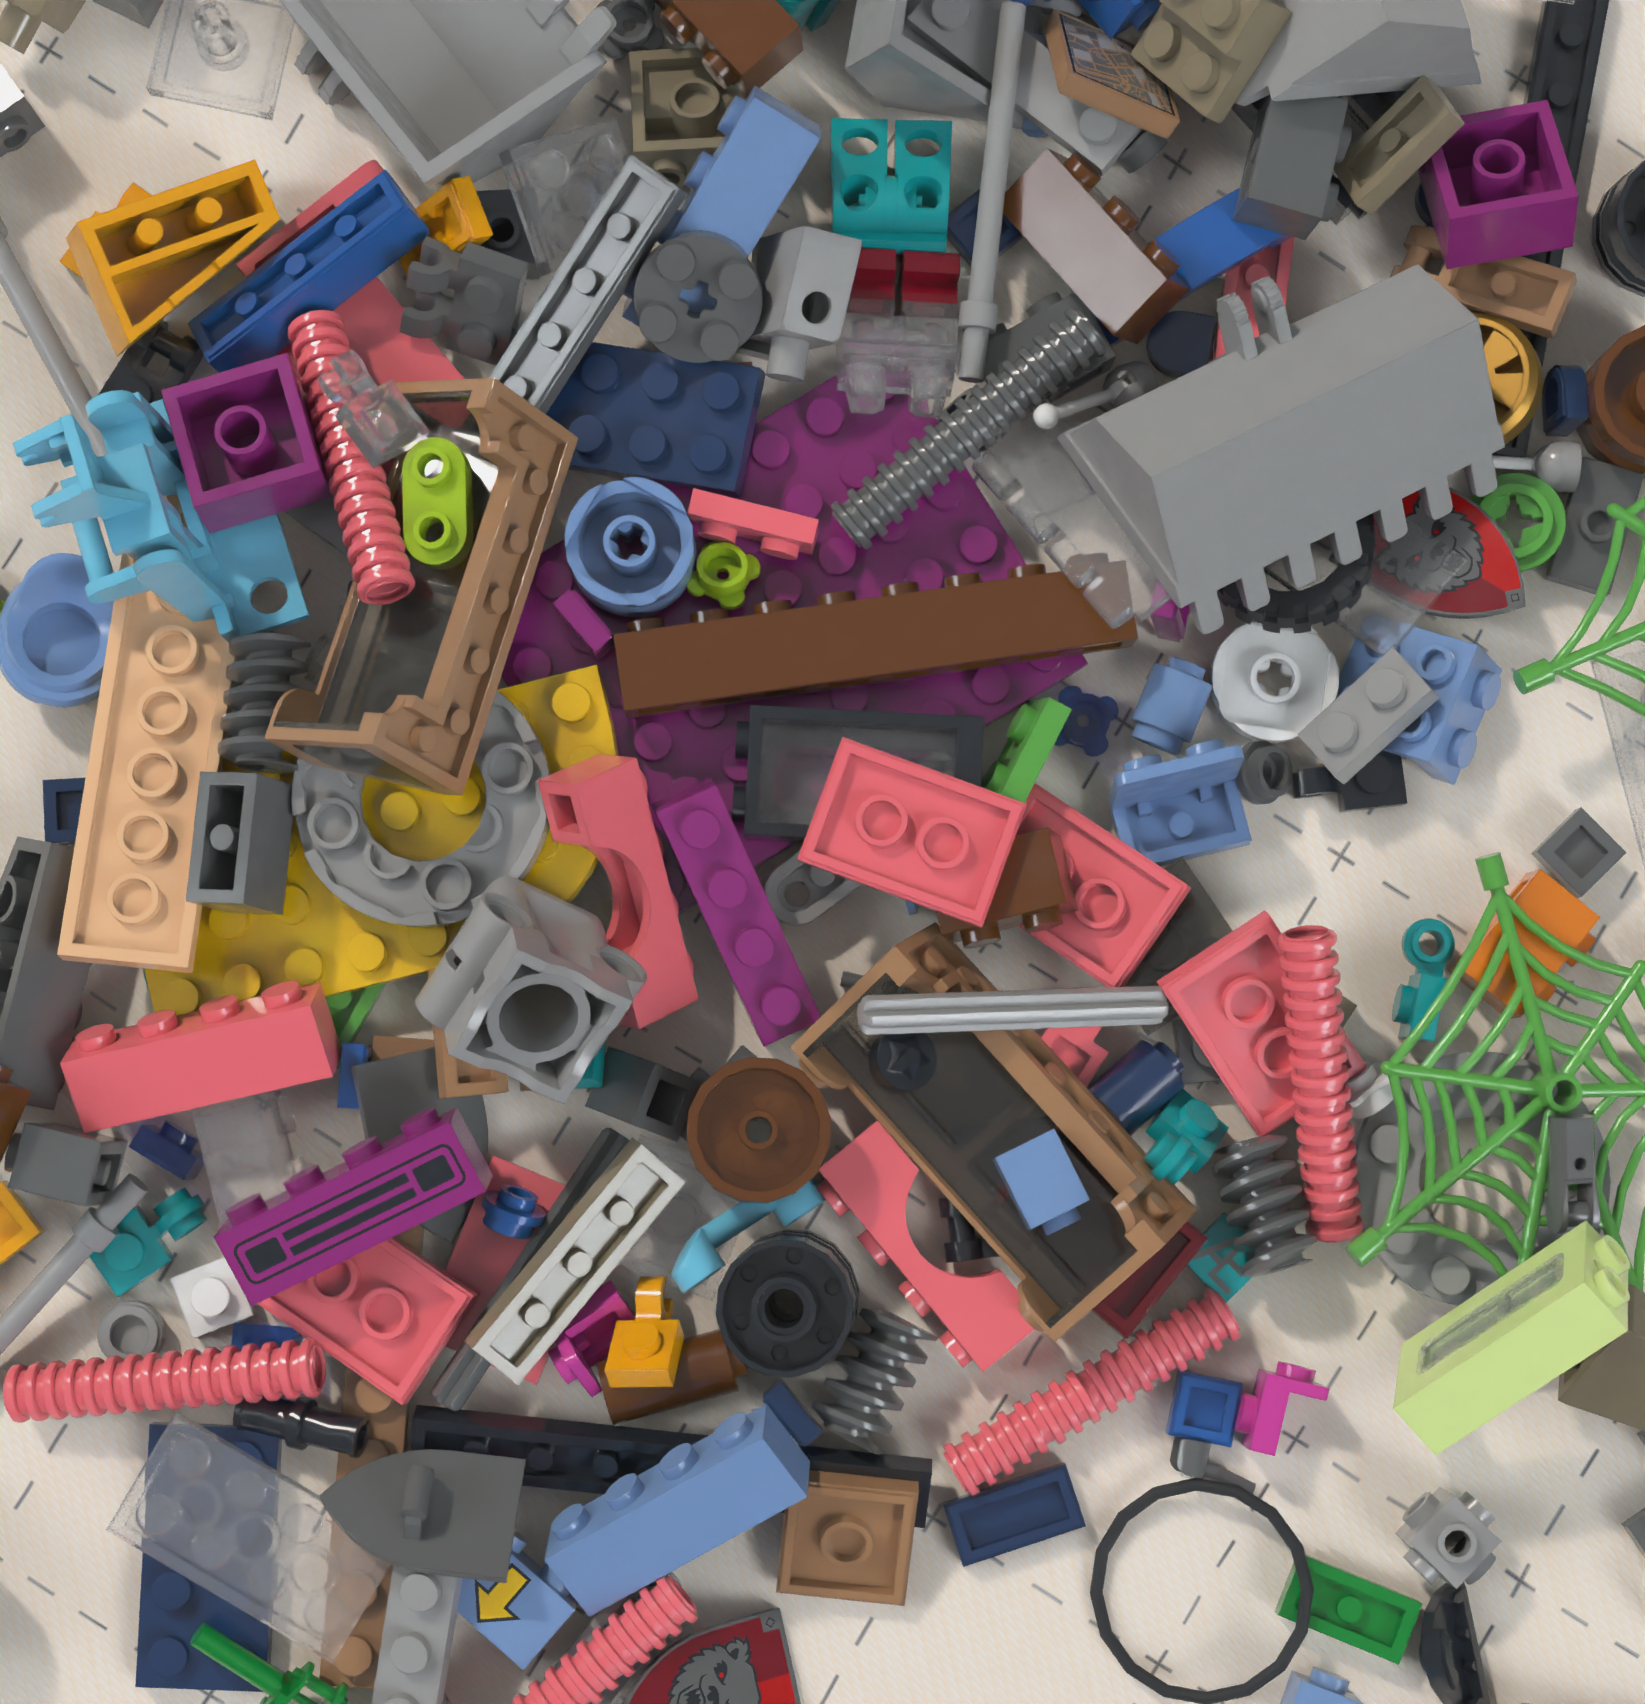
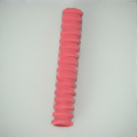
M329 310L310 311L294 319L288 326L287 334L292 343L293 356L297 360L296 368L301 376L302 389L306 394V405L311 411L310 420L315 427V439L320 445L319 453L324 461L325 475L329 479V491L334 496L333 506L338 513L339 527L343 531V543L348 549L347 558L353 566L352 577L357 583V595L362 602L373 605L391 604L401 600L414 589L415 579L409 571L410 560L405 554L406 546L400 536V524L395 518V506L390 501L391 491L386 484V473L381 467V455L376 449L377 441L372 433L371 420L367 416V404L362 398L363 390L358 382L357 369L353 365V354L348 348L349 339L344 332L345 325L340 314Z
M1305 925L1288 929L1277 938L1279 949L1285 951L1279 957V965L1283 970L1287 971L1281 977V985L1284 989L1289 990L1283 996V1004L1287 1009L1291 1010L1285 1015V1024L1288 1028L1292 1029L1286 1037L1288 1045L1294 1048L1288 1055L1289 1063L1291 1066L1296 1067L1292 1070L1290 1078L1292 1084L1297 1086L1292 1093L1294 1103L1299 1105L1294 1111V1118L1301 1125L1296 1130V1138L1302 1143L1298 1149V1157L1304 1162L1300 1167V1176L1302 1180L1306 1181L1302 1186V1195L1304 1199L1308 1200L1305 1202L1303 1210H1309L1310 1214L1309 1220L1305 1224V1230L1307 1234L1316 1235L1318 1241L1337 1243L1356 1237L1364 1229L1362 1218L1357 1216L1362 1210V1203L1356 1197L1360 1192V1183L1354 1178L1359 1172L1358 1164L1352 1159L1355 1157L1357 1149L1355 1143L1350 1141L1355 1135V1127L1351 1122H1348L1353 1116V1108L1349 1103H1346L1351 1098V1088L1345 1084L1350 1074L1348 1067L1342 1064L1346 1062L1348 1052L1344 1046L1340 1045L1346 1039V1031L1343 1027L1338 1026L1344 1020V1012L1341 1008L1337 1007L1342 1001V992L1335 987L1341 980L1340 972L1333 968L1338 963L1339 956L1336 950L1331 949L1337 942V935L1333 930L1324 926Z
M1212 1288L1206 1289L1203 1292L1204 1299L1197 1302L1194 1298L1186 1301L1187 1309L1182 1312L1174 1308L1169 1311L1170 1319L1164 1323L1159 1318L1152 1321V1330L1147 1333L1142 1329L1134 1332L1136 1339L1130 1343H1127L1125 1339L1117 1342L1119 1349L1115 1352L1110 1353L1107 1349L1100 1352L1101 1360L1093 1364L1088 1359L1082 1363L1084 1370L1077 1374L1073 1370L1066 1372L1065 1377L1067 1380L1058 1385L1055 1380L1049 1382V1391L1041 1395L1038 1390L1030 1394L1032 1401L1025 1405L1020 1400L1013 1404L1015 1411L1006 1415L1003 1411H1000L995 1415L998 1421L990 1426L984 1421L978 1425L980 1431L973 1436L968 1431L961 1435L963 1442L953 1446L951 1442L943 1445L945 1450L943 1454L964 1491H969L972 1496L979 1493L978 1485L985 1481L988 1485H993L997 1482L995 1475L1002 1471L1006 1475L1013 1473L1014 1468L1012 1465L1021 1460L1024 1465L1032 1461L1030 1454L1037 1450L1042 1455L1049 1451L1047 1444L1054 1440L1058 1444H1062L1066 1441L1064 1434L1072 1429L1076 1434L1084 1430L1082 1424L1089 1419L1094 1424L1101 1420L1099 1413L1108 1409L1110 1413L1116 1412L1118 1410V1402L1125 1399L1128 1403L1136 1400L1134 1393L1140 1389L1148 1393L1153 1390L1152 1382L1158 1378L1163 1383L1170 1380L1169 1372L1175 1368L1180 1372L1188 1369L1186 1362L1194 1358L1197 1362L1205 1359L1204 1351L1212 1348L1217 1352L1222 1349L1221 1341L1228 1337L1231 1341L1239 1339L1240 1327L1219 1292H1215Z
M306 1338L301 1342L300 1346L294 1340L284 1341L281 1347L272 1341L264 1343L261 1349L254 1343L246 1344L241 1351L235 1345H228L223 1348L222 1353L216 1347H208L204 1349L202 1354L196 1348L188 1349L184 1352L183 1356L179 1351L171 1350L166 1352L163 1357L158 1352H150L145 1355L144 1359L139 1354H130L126 1356L125 1360L115 1355L108 1357L106 1361L100 1357H92L86 1363L81 1359H72L67 1365L60 1360L53 1361L48 1366L42 1362L33 1363L29 1367L23 1364H15L10 1367L5 1377L3 1398L6 1411L11 1419L17 1423H24L30 1417L35 1421H44L49 1416L60 1420L66 1418L68 1414L74 1418H82L88 1412L93 1416H102L107 1410L113 1415L122 1414L126 1409L132 1413H140L145 1410L146 1406L151 1411H160L165 1405L172 1410L182 1408L185 1403L191 1408H198L203 1405L204 1401L209 1406H219L224 1399L228 1404L235 1405L242 1402L243 1397L249 1403H257L262 1399L263 1395L268 1401H277L281 1398L282 1394L289 1400L297 1399L301 1396L302 1392L308 1398H316L321 1394L325 1385L326 1363L323 1350L317 1340Z
M665 1575L656 1580L657 1585L652 1589L645 1586L639 1591L641 1598L637 1602L629 1599L624 1603L625 1612L622 1615L616 1613L610 1615L607 1619L609 1622L608 1627L603 1629L597 1626L592 1631L593 1639L589 1643L583 1639L577 1643L576 1649L578 1652L575 1655L564 1654L560 1658L562 1666L558 1669L550 1666L544 1672L546 1679L542 1683L537 1680L530 1683L528 1686L530 1693L528 1695L517 1694L512 1699L513 1704H588L590 1701L598 1704L604 1698L603 1690L608 1688L614 1691L619 1686L617 1678L622 1674L630 1677L635 1672L633 1665L637 1661L645 1664L650 1660L649 1651L655 1647L658 1650H662L667 1644L665 1638L669 1634L677 1637L682 1633L681 1624L684 1621L692 1624L698 1619L695 1604L672 1576Z

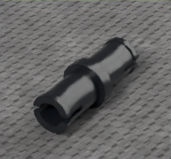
M263 1395L262 1399L257 1403H249L243 1397L242 1402L236 1404L234 1408L233 1425L236 1427V1430L242 1432L250 1431L284 1439L286 1446L301 1451L309 1445L347 1454L353 1458H359L367 1446L370 1434V1420H367V1416H356L318 1407L315 1399L303 1396L297 1398L296 1401L283 1398L277 1401H268Z

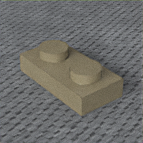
M1422 75L1347 150L1342 163H1335L1333 170L1354 203L1372 215L1465 123L1440 87L1425 75Z

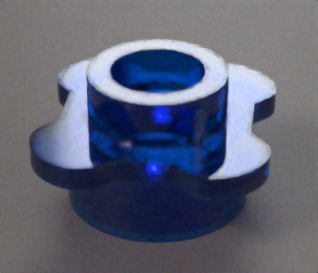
M1077 686L1065 687L1060 691L1057 699L1058 702L1072 710L1054 745L1061 747L1070 744L1080 747L1090 757L1102 755L1107 750L1109 744L1106 733L1110 722L1116 719L1119 713L1116 701L1109 696L1099 698L1093 694L1083 693ZM1081 715L1086 716L1089 719L1088 726L1080 727L1077 723V718Z

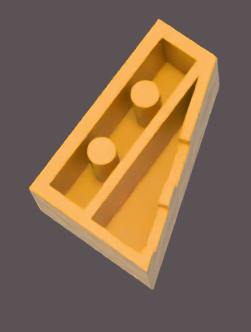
M254 159L78 221L66 237V241L116 357L264 237L280 220V217L257 162Z

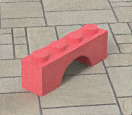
M597 754L537 780L553 841L584 847L596 856L608 875L613 898L612 916L606 933L608 945L629 954L647 973V981L618 1025L641 1029L698 1001L699 998L693 978L695 971L694 963L685 947L678 920L679 905L670 889L662 858L664 854L663 843L658 832L655 830L647 799L648 784L639 768L637 758Z
M876 1120L821 1165L819 1172L825 1180L816 1188L839 1217L848 1210H851L866 1230L857 1239L880 1267L889 1260H892L907 1278L897 1288L919 1315L923 1317L929 1311H934L948 1329L939 1339L959 1364L964 1368L974 1360L984 1372L1031 1333L1034 1328L1022 1317L1018 1309L1020 1299L1017 1289L1001 1270L995 1269L976 1275L952 1274L930 1264L919 1253L910 1237L906 1223L907 1197L919 1169L888 1131Z

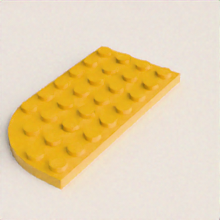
M597 665L497 690L524 714L534 728L546 753L551 774L597 754L619 756L616 733L601 669ZM282 751V759L294 764L297 763L298 757L287 751ZM379 757L372 764L403 772ZM224 760L223 772L259 773L292 785L294 774H270L250 771L236 767L229 760ZM474 760L462 796L443 795L366 777L362 790L364 819L375 840L395 856L415 862L443 858L463 847L480 825L486 805L485 784L482 773ZM293 816L283 915L230 913L202 906L193 972L185 973L144 968L153 1011L174 1010L176 1015L198 1011L204 1003L221 996L234 995L238 1001L262 996V992L267 988L287 981H297L300 987L321 982L326 998L426 974L429 970L437 967L465 921L429 928L407 927L381 921L355 910L333 894L309 865L304 855L305 849L299 836L296 817ZM549 827L543 848L533 867L522 881L570 903L592 875L599 860L580 845L554 842Z

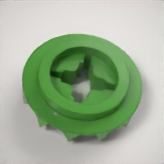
M1507 473L1496 476L1497 488L1493 492L1483 497L1472 494L1470 500L1478 504L1495 522L1506 520L1507 510H1510V500H1516V509H1520L1522 519L1532 520L1533 523L1543 522L1533 524V527H1527L1522 530L1519 548L1512 547V540H1509L1507 531L1502 530L1514 551L1521 573L1535 567H1543L1547 560L1561 547L1564 537L1566 516L1561 499L1551 486L1535 476L1524 473Z

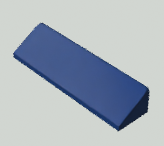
M385 169L187 324L207 362L218 373L271 358L291 343L287 332L288 326L294 319L310 311H333L422 242L426 236L428 237L430 230L396 181Z

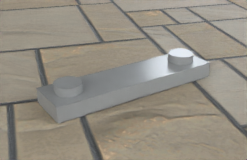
M922 0L907 17L908 26L991 90L1000 11L986 0ZM1025 30L1023 31L1015 110L1072 154L1074 152L1077 153L1103 177L1142 129L1060 94L1049 49Z

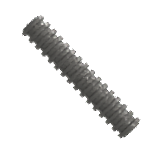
M1069 307L1064 311V316L1066 317L1064 321L1059 324L1054 320L1048 325L1050 332L1043 337L1038 333L1033 337L1035 345L1029 350L1024 346L1017 350L1019 356L1017 360L1012 363L1006 359L1001 364L1004 370L997 376L993 372L986 376L988 384L982 389L975 385L970 389L973 396L966 402L959 398L955 402L957 409L953 413L949 414L947 411H944L939 415L942 422L936 427L928 424L923 428L926 433L924 437L920 440L912 437L908 441L910 448L904 453L899 449L892 454L895 461L889 466L882 462L877 466L880 472L873 479L866 475L861 480L864 486L856 492L851 488L846 492L849 499L843 504H840L838 501L831 504L832 515L859 548L863 546L864 549L868 550L873 545L870 539L878 533L883 537L888 533L885 526L891 521H894L896 524L903 521L904 518L901 513L907 508L915 511L919 507L916 501L923 495L928 499L935 494L932 488L940 482L943 486L949 483L950 479L947 475L954 469L961 473L966 468L963 464L969 457L974 460L978 459L981 456L978 449L983 445L987 444L989 447L995 445L997 441L994 436L1000 431L1004 434L1012 431L1010 423L1016 418L1021 422L1028 417L1026 410L1032 405L1037 408L1043 404L1041 397L1047 392L1052 396L1058 393L1057 384L1063 379L1070 383L1075 378L1073 374L1075 369L1078 367L1083 370L1087 369L1090 366L1088 359L1093 354L1101 357L1106 353L1105 342L1079 310L1075 311Z

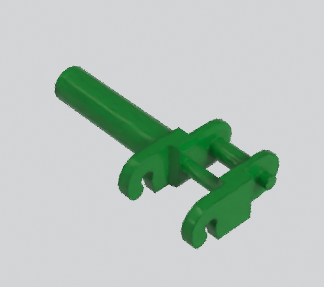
M205 1622L197 1629L190 1641L191 1647L268 1694L269 1697L265 1696L260 1704H288L291 1700L298 1704H318L300 1693L304 1686L325 1699L321 1704H347L348 1699L345 1697L348 1685L343 1682L334 1688L312 1674L315 1665L311 1661H308L301 1669L296 1667L293 1672L287 1670L284 1673Z

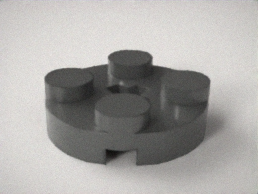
M692 230L678 234L677 238L667 240L647 255L638 271L635 282L634 308L639 320L638 325L641 333L663 353L678 360L693 363H705L712 360L723 361L733 356L756 329L762 311L763 290L755 266L750 262L748 255L739 244L715 232ZM697 281L709 284L708 295L717 299L713 307H703L700 313L688 310V301L680 298L682 288L693 290Z

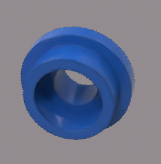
M510 1184L502 1185L500 1191L486 1192L481 1203L482 1207L486 1210L483 1223L499 1234L517 1239L531 1238L535 1227L543 1225L546 1211L537 1204L538 1197L536 1194L525 1188Z

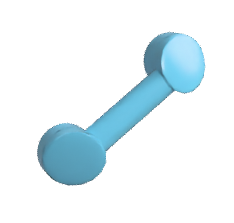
M809 1180L795 1194L768 1204L739 1202L697 1229L679 1254L671 1273L672 1279L682 1294L698 1286L726 1266L716 1248L771 1212L775 1213L785 1228L823 1203L826 1199L817 1190V1183Z

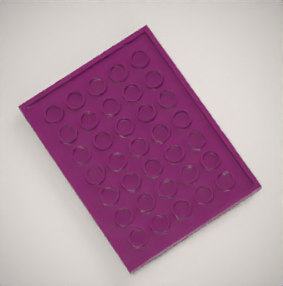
M889 344L755 424L741 496L719 495L819 519V530L813 554L799 552L796 560L768 555L760 551L761 542L736 536L734 545L742 549L745 555L750 554L758 559L760 574L756 579L749 581L744 591V604L737 609L728 610L729 618L753 615L754 605L775 600H791L792 609L817 606L818 596L838 591H854L856 600L881 597V587L902 582H918L919 591L945 588V578L966 573H981L983 582L1008 579L1007 570L1027 565L967 468L961 473H958L955 469L947 476L950 482L945 486L940 482L932 488L935 494L929 499L925 495L920 497L916 501L919 507L915 511H911L909 508L903 511L901 515L904 520L899 524L891 521L885 526L888 530L886 535L883 537L878 533L870 539L873 545L868 550L864 549L863 546L859 548L832 515L831 504L835 501L843 504L849 499L846 495L849 489L853 488L856 492L864 486L861 480L866 475L873 479L880 473L877 469L878 465L884 462L889 466L895 461L892 455L895 451L899 449L904 453L910 448L908 441L912 437L920 440L926 435L923 428L928 424L934 426L937 423L936 418ZM663 485L676 495L686 512H688L693 489ZM693 526L697 551L694 571L697 570V559L703 546L713 542L698 535L699 527ZM636 536L631 543H626L622 540L617 543L624 560H628L632 554L642 556L645 553L641 537ZM565 539L543 551L540 555L501 677L507 687L593 665L600 667L615 728L619 756L637 758L639 768L646 778L648 784L647 799L653 823L664 847L662 858L670 889L677 899L679 914L696 905V902L651 804L706 778H710L716 784L732 819L734 785L746 786L748 760H735L737 721L750 722L751 705L984 717V728L1029 700L1087 666L1088 662L1083 654L627 718L623 707L615 647L598 661L557 614L552 603L568 589L571 591L575 590L613 634L627 632L626 623L635 620L664 618L665 627L691 623L690 614L724 608L721 607L718 600L706 595L693 596L686 588L675 602L651 617H624L604 611L588 600L576 584L567 562ZM719 572L717 577L724 580L729 577V574L727 572ZM789 746L780 748L776 752L774 759V804L782 810L815 811L838 749ZM883 751L916 764H920L932 755L926 753ZM734 824L754 869L797 843L745 840L744 824Z

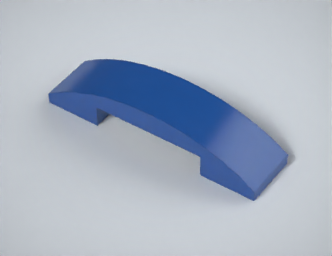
M1238 188L1156 237L1155 240L1164 245L1181 264V267L1175 273L1190 289L1179 300L1181 301L1270 246L1273 249L1291 238V236L1232 220L1240 189ZM1093 314L1111 347L1124 340L1113 336Z

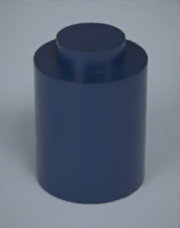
M1140 1040L1087 1089L1125 1131L1132 1136L1184 1088V1082L1179 1074L1185 1068L1178 1056L1163 1042L1158 1041L1152 1046L1150 1043Z

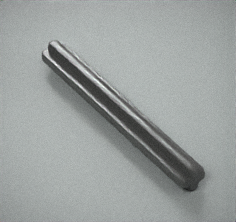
M605 1128L601 1131L546 1214L543 1225L537 1228L467 1336L629 1142L628 1138L612 1128ZM463 1341L431 1389V1396L438 1403L452 1411L460 1410L491 1364Z

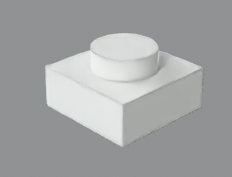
M225 1257L170 1278L192 1339L257 1314L254 1305L250 1306Z

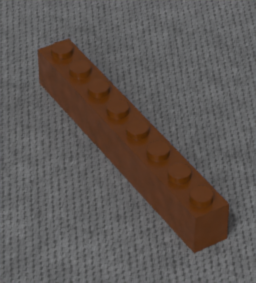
M1094 555L1072 560V570L1046 573L1045 564H1030L1007 570L1008 579L983 582L981 573H966L945 578V588L919 591L918 582H902L881 587V597L856 600L854 591H838L818 596L817 606L792 609L791 600H775L754 605L753 615L729 618L727 609H711L690 614L691 623L665 627L664 618H647L626 623L627 632L613 634L624 712L627 718L1129 648L1136 642L1138 635L1127 563L1110 564L1108 555Z

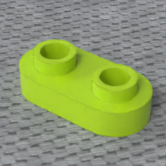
M439 437L427 438L416 443L408 451L403 461V537L407 550L420 563L434 570H446L460 564L472 548V468L467 456L454 443ZM433 460H442L443 467L440 474L434 478H425V468L428 463ZM435 523H443L444 533L442 537L435 542H427L426 532L428 528Z

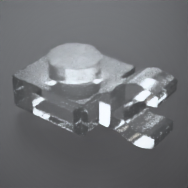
M352 349L332 358L329 363L333 369L317 378L322 392L331 401L344 404L335 417L373 468L408 451L416 443L424 440L430 432L393 380L377 386L369 375L363 360Z

